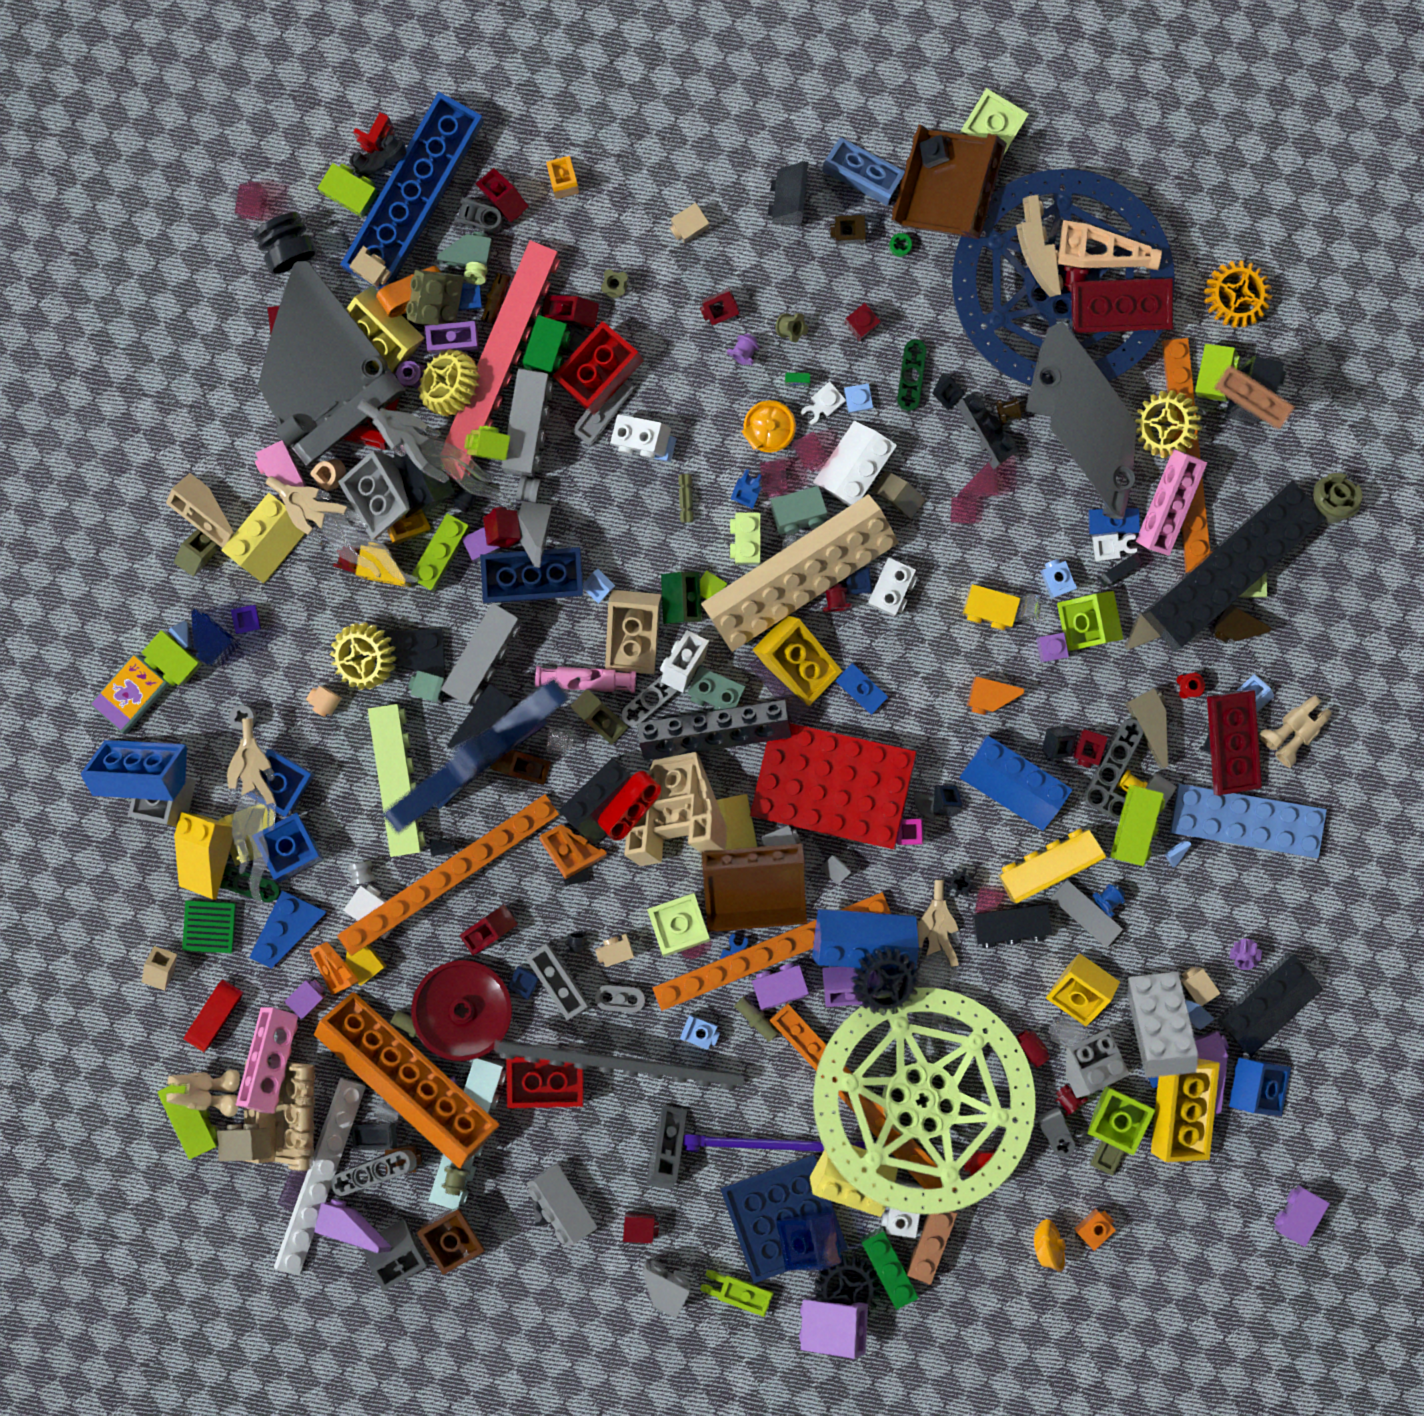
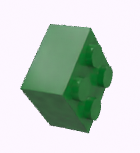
M537 316L522 362L526 370L546 373L549 375V378L554 379L552 376L564 363L562 359L563 349L568 350L572 338L567 324L543 316Z

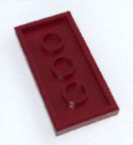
M1173 278L1071 282L1072 333L1173 329Z
M1249 689L1207 696L1214 795L1220 796L1262 788L1255 690Z

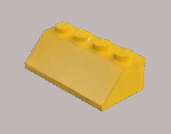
M1078 828L1068 834L1069 838L1063 842H1060L1059 839L1045 845L1047 850L1039 854L1037 850L1025 855L1023 857L1025 861L1018 865L1012 862L1002 867L1003 872L998 874L1010 900L1018 903L1106 858L1090 830L1082 831L1081 828Z
M1198 1058L1197 1069L1194 1073L1158 1076L1151 1153L1164 1162L1210 1160L1220 1063Z

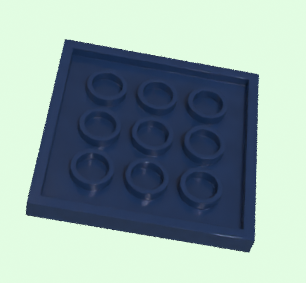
M814 1154L720 1187L754 1283L848 1250L831 1200L813 1195L810 1175L817 1164Z

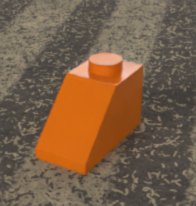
M976 676L973 679L967 706L972 707L971 712L986 716V712H993L1022 695L1024 689Z

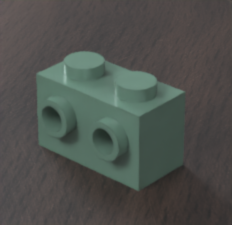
M819 486L771 499V511L779 535L784 533L786 535L795 534L805 527L817 528L827 521V510Z
M699 666L687 694L692 696L690 701L703 707L706 702L715 706L713 711L736 708L745 686Z

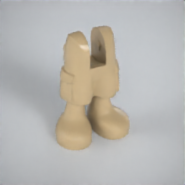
M1316 695L1285 715L1281 728L1274 731L1264 729L1258 734L1259 739L1265 746L1276 750L1294 732V738L1275 753L1277 759L1288 768H1291L1296 763V753L1302 744L1309 745L1332 715V712L1325 708L1313 720L1308 716L1321 702Z
M230 1069L222 1077L212 1079L208 1073L196 1072L189 1075L168 1076V1085L186 1086L185 1094H166L167 1102L183 1105L193 1110L204 1111L209 1106L218 1108L225 1116H235L238 1110V1106H236L237 1096L211 1095L209 1090L228 1093L235 1092L240 1082L239 1072Z

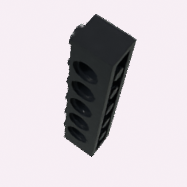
M785 700L637 723L638 742L644 761L692 752L697 753L792 738L790 718Z

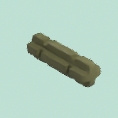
M680 474L678 476V483L680 485L679 507L682 511L680 512V521L682 523L693 522V511H691L693 508L692 488H690L692 476L691 474Z

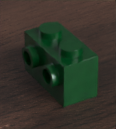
M674 572L661 574L663 624L702 622L700 573Z

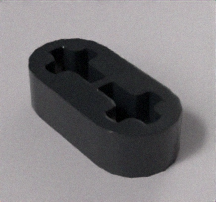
M1136 552L1097 578L1103 588L1141 565L1143 561Z

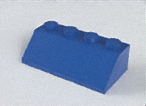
M988 735L983 738L959 776L964 782L1042 831L1059 812L1073 790Z
M104 740L80 775L92 796L174 801L186 782L188 748L186 744Z
M818 909L812 958L817 965L861 968L862 965L859 963V959L868 960L867 952L874 956L876 955V948H879L883 953L884 949L889 947L892 952L895 949H899L901 955L906 953L909 956V961L912 960L915 963L914 969H916L919 951L916 916ZM895 964L881 965V968L883 969L898 967V965Z

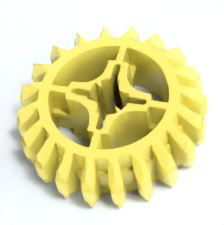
M452 349L441 351L438 356L433 355V361L427 362L428 367L426 370H422L424 375L419 380L421 385L418 387V390L421 393L419 398L427 409L437 415L449 417L450 414L457 415L458 410L464 411L465 404H471L470 398L472 395H476L474 390L480 386L476 382L480 375L477 372L479 367L476 366L475 361L466 353Z
M1170 390L1168 395L1165 391H1160L1159 398L1154 394L1151 395L1152 403L1148 401L1143 402L1146 409L1137 410L1142 417L1141 419H1135V422L1140 424V427L1136 428V433L1142 434L1138 441L1140 443L1146 442L1143 447L1145 450L1152 449V455L1157 456L1160 453L1161 458H1167L1168 454L1172 456L1173 449L1186 453L1185 446L1188 448L1194 447L1190 440L1199 439V436L1194 433L1195 430L1202 429V426L1196 425V422L1202 418L1199 415H1194L1199 408L1191 406L1193 403L1192 399H1185V394L1179 393L1176 396V392ZM1163 406H1166L1160 417L1153 419L1155 413ZM1176 406L1182 411L1185 422L1178 420L1177 411H1175ZM1168 421L1178 425L1169 428L1159 425V423ZM1152 427H1156L1158 429L1159 438H1161V443H1159L1155 439L1152 433ZM1184 430L1179 439L1171 443L1176 432Z
M366 622L360 625L359 623H354L350 627L343 628L342 632L335 636L337 641L331 644L335 650L329 655L335 657V661L331 665H337L338 667L335 674L343 675L341 682L349 681V687L357 686L359 690H363L366 687L367 689H373L375 686L382 685L384 680L391 676L390 671L395 668L391 662L397 658L391 655V652L396 647H389L388 643L391 638L383 637L385 630L377 632V625L369 626ZM351 642H352V645H351V654L349 655V648H350V644H351ZM361 654H363L364 656H365V655H370V656H368V657H366V658H363V656H362V657H357V656H359V655H361ZM376 657H377V666H375V658H376Z

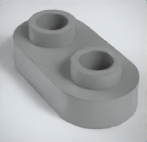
M603 985L597 990L595 1001L603 1010L634 1013L641 1010L644 1006L645 996L636 987ZM607 992L613 996V999L609 1002L603 999V995ZM630 995L637 997L635 1004L629 1003L628 997Z

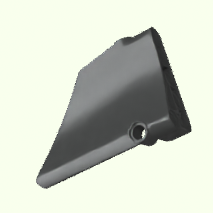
M307 261L295 262L273 326L258 387L277 421L278 427L275 429L277 435L287 446L293 448L306 466H309L372 418L357 408L362 400L380 410L401 397L406 390L388 368L386 360L313 266ZM372 361H376L379 364V371L375 375L371 373L369 368Z

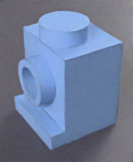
M1055 559L1045 563L1046 569L1040 572L1051 599L1077 589L1066 561L1060 563L1059 559ZM1057 572L1063 575V580L1060 582L1054 578Z
M689 1014L680 1039L708 1050L710 1045L715 1046L720 1032L716 1031V1024ZM697 1030H705V1037H697Z

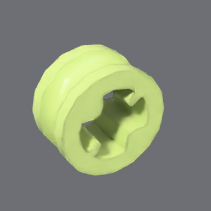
M478 262L467 263L464 279L475 285L485 283V275L488 272L487 267Z

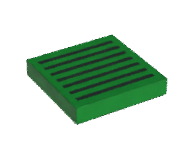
M186 900L182 950L233 953L236 903Z

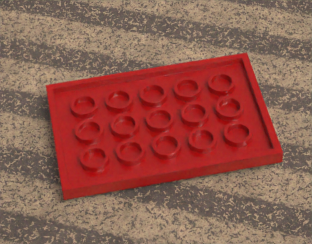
M790 723L792 738L767 741L750 816L895 850L917 757L916 751Z

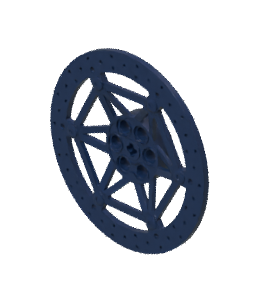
M1075 169L1045 170L1020 177L1006 184L992 194L986 215L988 219H985L982 229L985 237L980 236V239L961 237L955 252L952 268V292L955 309L966 336L981 356L995 369L1009 378L1028 386L1032 384L1037 362L1031 361L1010 349L994 331L1002 326L1041 348L1044 340L1011 322L1013 319L1036 314L1042 319L1047 320L1050 327L1060 322L1069 321L1068 329L1072 333V292L1066 290V286H1064L1060 290L1061 295L1050 297L1041 288L1029 267L1025 269L1009 251L1022 253L1020 244L1010 241L1011 238L1018 235L1016 226L1002 235L994 231L995 225L1007 213L1023 204L1024 198L1038 195V197L1053 195V205L1044 209L1041 221L1050 215H1054L1046 245L1054 244L1055 250H1058V252L1060 244H1055L1061 218L1066 221H1072L1071 214L1094 227L1145 244L1152 249L1161 250L1158 270L1149 269L1150 279L1173 278L1174 296L1175 273L1172 253L1159 222L1149 208L1131 191L1111 179L1092 172ZM1064 186L1065 190L1062 191L1059 187ZM1071 195L1084 196L1108 206L1118 213L1132 227V230L1124 234L1071 204ZM1144 231L1145 236H1142L1140 232ZM1102 244L1086 249V252L1090 255H1097L1106 252L1107 246ZM1114 246V249L1117 248L1113 253L1114 256H1132V251ZM982 247L992 250L993 311L987 315H984L982 312L976 286L977 265ZM1001 255L1005 257L1023 278L1022 288L1004 306L1001 305ZM1059 264L1057 265L1058 275H1061L1064 280L1067 270L1064 269L1065 265ZM1110 267L1091 268L1085 281H1100L1099 278ZM1125 267L1126 280H1134V267ZM1037 290L1042 291L1046 296L1045 301H1036L1033 292ZM1023 297L1025 298L1029 308L1008 312ZM1055 304H1065L1067 313L1059 314L1055 310ZM981 325H986V329H982ZM1162 330L1133 331L1131 336L1119 348L1109 355L1094 361V363L1109 382L1139 362L1153 347ZM1115 331L1097 332L1080 342V344L1086 349ZM1042 374V381L1047 385H1051L1053 382L1052 377L1048 374Z

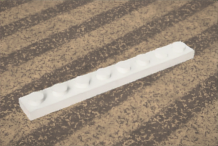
M344 1078L339 1080L314 1151L313 1167L307 1171L274 1265L276 1270L300 1275L315 1233L320 1205L326 1201L332 1179L335 1176L366 1087L362 1083Z

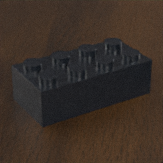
M1255 355L1239 367V372L1280 398V395H1277L1279 385L1284 384L1287 373L1286 370H1283L1284 362ZM1229 398L1224 418L1251 425L1262 420Z

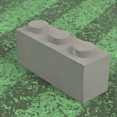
M548 942L526 957V960L566 1020H569L589 1006V1003Z
M558 1164L548 1167L526 1183L529 1187L528 1192L534 1201H538L542 1207L543 1217L547 1222L552 1223L556 1230L555 1235L562 1244H565L566 1247L576 1244L598 1228Z

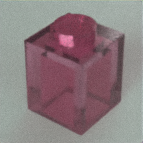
M248 181L247 185L239 184L234 211L238 218L263 222L268 192L265 188H262V184Z
M814 431L792 442L791 446L805 472L810 469L813 473L825 466L823 462L827 461L828 457Z
M785 460L760 462L762 495L768 494V498L783 496V493L788 490Z

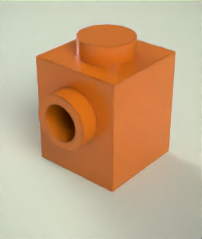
M1096 1208L1074 1228L1094 1251L1116 1231L1111 1225L1114 1220L1105 1210L1100 1213Z

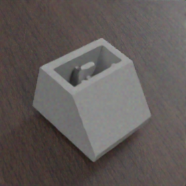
M1109 1029L1067 1048L1066 1077L1076 1098L1089 1095L1130 1075Z
M646 1260L643 1266V1276L653 1307L677 1318L690 1293L691 1282L687 1281L688 1277L678 1271H675L673 1274L665 1270L666 1266L659 1261L652 1260V1262Z

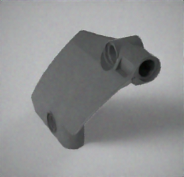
M1060 322L1047 329L1045 340L1042 342L1026 411L1051 417L1049 428L1102 498L1104 503L1102 515L1114 519H1124L1131 487L1135 482L1133 464L1137 424L1091 357L1066 325ZM1042 374H1048L1052 377L1053 382L1051 385H1047L1042 381ZM1118 474L1126 478V486H1121L1117 483L1116 477Z

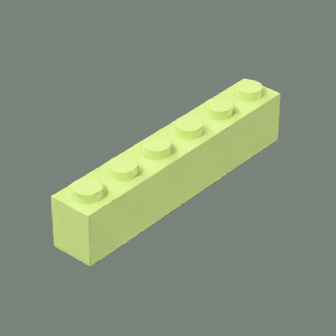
M400 704L368 708L383 812L417 786L416 782L412 783L411 773H414V763L412 758H408L407 748H411L410 737L408 733H404L403 724L407 723L405 709H401ZM422 817L399 834L395 832L385 819L390 857L423 852L422 847L426 846L424 832L419 831L418 822H422Z

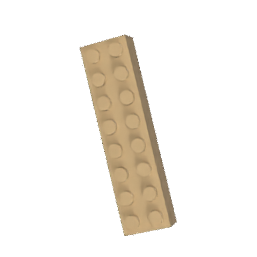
M868 494L702 602L701 605L727 646L733 652L899 542L881 508Z

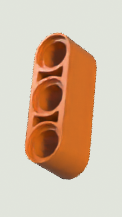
M432 266L423 270L442 273L438 266ZM414 274L386 285L377 292L376 298L388 317L394 318L406 313V307L410 301L412 291L410 283Z

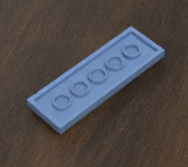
M1178 784L1169 833L1319 858L1327 809L1235 793L1217 796L1214 795V790Z

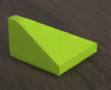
M706 570L700 579V595L707 600L724 589L727 583Z

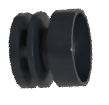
M290 212L272 218L259 226L252 234L254 241L258 243V249L260 251H269L264 255L263 259L273 275L291 271L295 262H308L318 253L312 238L309 235L301 236L307 228L305 224L301 223L302 218L298 212Z

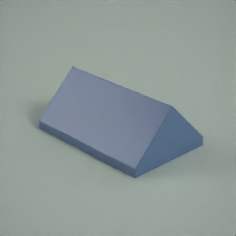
M841 137L825 159L822 172L888 206L905 173L902 169Z

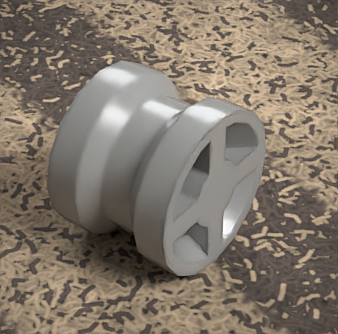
M521 475L516 499H529L530 502L537 503L541 479L531 480L527 476Z
M236 706L229 713L230 724L239 730H243L242 719L252 718L253 726L257 720L256 712L249 706Z
M372 861L347 866L348 871L352 875L351 885L376 880L375 875L371 873Z

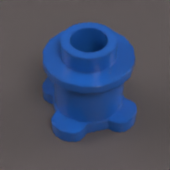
M1107 884V889L1100 895L1097 892L1093 894L1096 905L1109 917L1114 915L1112 910L1120 903H1125V893L1117 884L1114 886Z

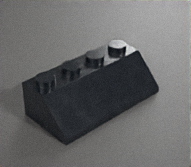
M1287 952L1221 1014L1216 1021L1251 1057L1323 988L1308 968L1293 953Z

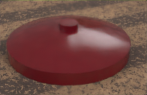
M458 960L436 967L422 979L413 996L411 1016L415 1032L421 1042L431 1052L452 1061H471L493 1051L495 1039H504L511 1023L512 1004L505 984L495 972L477 962Z

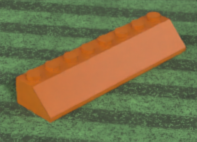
M354 991L319 1021L314 1036L459 1169L479 1151L500 1124Z

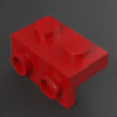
M379 112L368 134L357 128L354 129L353 134L357 139L356 142L360 144L359 147L372 154L374 151H383V139L389 135L394 137L395 132L393 131L394 127L389 116Z

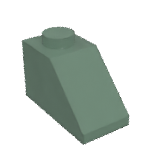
M473 232V235L466 234L437 255V260L439 264L466 268V264L469 262H478L489 269L493 246L492 239L488 238V234L482 232Z
M417 671L416 675L411 676L408 689L412 690L410 695L442 704L445 692L441 689L447 679Z

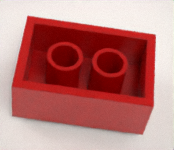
M602 321L552 377L559 386L591 414L595 415L644 360L635 348Z
M515 1055V1059H507V1108L583 1107L584 1069L575 1068L574 1063L565 1062L564 1066L549 1064L550 1060L540 1059L539 1063L525 1061V1056Z

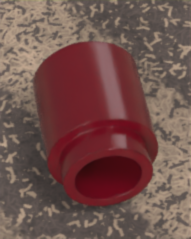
M1024 1030L1016 1037L1029 1065L1032 1064L1034 1068H1037L1050 1058L1049 1049L1034 1030L1030 1032Z

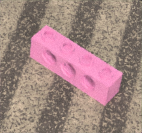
M1173 449V454L1168 460L1136 539L1137 543L1150 550L1170 556L1207 462Z
M261 1007L236 1106L261 1113L274 1114V1110L279 1103L280 1087L285 1079L286 1063L291 1055L293 1035L298 1027V1015L276 1008ZM275 1032H277V1040H276V1041L274 1040V1034H275ZM269 1056L271 1057L270 1065H268ZM263 1080H264L265 1087H264V1089L262 1090L261 1084H262V1082H263Z

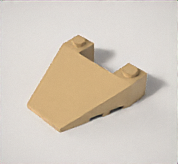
M692 752L653 760L648 774L661 786V794L626 836L624 855L639 866L662 863L663 840L689 835L688 844L699 852L726 850L727 826L698 753Z

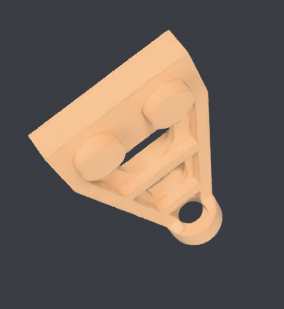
M1063 220L1058 264L1081 268L1146 267L1158 270L1161 250L1152 249L1145 244L1089 224ZM1093 239L1104 243L1107 246V253L1103 255L1088 254L1086 252V241ZM1114 246L1132 251V256H1114Z

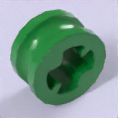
M904 233L895 234L889 243L890 252L896 257L906 256L912 247L910 237ZM897 239L900 242L906 241L907 244H905L904 248L907 249L904 251L900 248L896 250L894 248L896 246L895 241Z

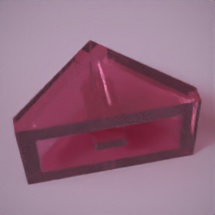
M988 462L957 496L960 499L996 498L998 496L997 468L993 470Z

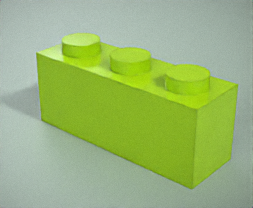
M447 513L411 574L410 579L435 592L463 543L462 538L468 535L471 527Z
M1129 784L1110 857L1144 866L1145 861H1149L1152 853V847H1149L1150 842L1158 831L1156 820L1158 813H1162L1165 805L1164 793Z
M169 1085L157 1091V1094L188 1160L217 1147L218 1129L215 1125L212 1126L209 1121V1109L207 1108L206 1111L193 1110L183 1105L167 1102L166 1094H185L186 1086Z

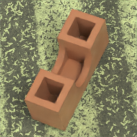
M956 1210L926 1214L921 1237L916 1248H913L905 1270L907 1276L931 1285L955 1222Z

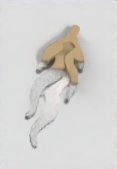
M273 476L266 480L268 486L280 493L279 496L282 498L294 525L312 537L317 544L322 545L323 540L309 525L308 520L314 521L320 527L330 546L343 559L366 567L375 576L380 577L381 573L378 567L371 561L358 555L355 551V548L362 549L379 559L393 577L405 582H418V578L405 574L398 568L389 550L383 543L360 534L349 524L346 518H351L364 529L368 528L367 524L354 511L340 504L316 501L317 499H331L330 494L313 487L284 485Z
M252 718L242 719L243 739H241L239 748L228 768V804L231 805L235 801L240 777L243 787L232 821V835L241 861L239 873L241 874L245 872L248 865V853L245 843L247 834L251 840L254 863L250 878V890L257 905L263 907L259 884L269 859L268 846L263 833V815L266 807L268 810L269 831L274 830L276 802L272 791L261 774V770L269 781L274 780V772L268 758L258 746L256 738H253Z
M935 880L934 899H931L928 909L917 924L919 943L917 961L921 956L925 937H928L929 946L918 970L919 976L915 978L918 979L920 985L914 988H937L944 990V981L949 969L951 972L949 990L954 992L959 964L948 939L947 931L951 934L956 944L960 943V934L957 924L947 908L946 900H944L945 880ZM918 1012V1026L923 1027L926 1023V1012ZM932 1013L930 1028L942 1031L947 1016ZM927 1036L925 1042L926 1055L929 1062L934 1064L936 1062L934 1045L937 1038Z

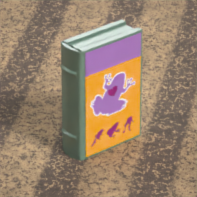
M133 654L92 700L90 705L120 732L126 735L160 695H163L162 693L170 684L138 654Z

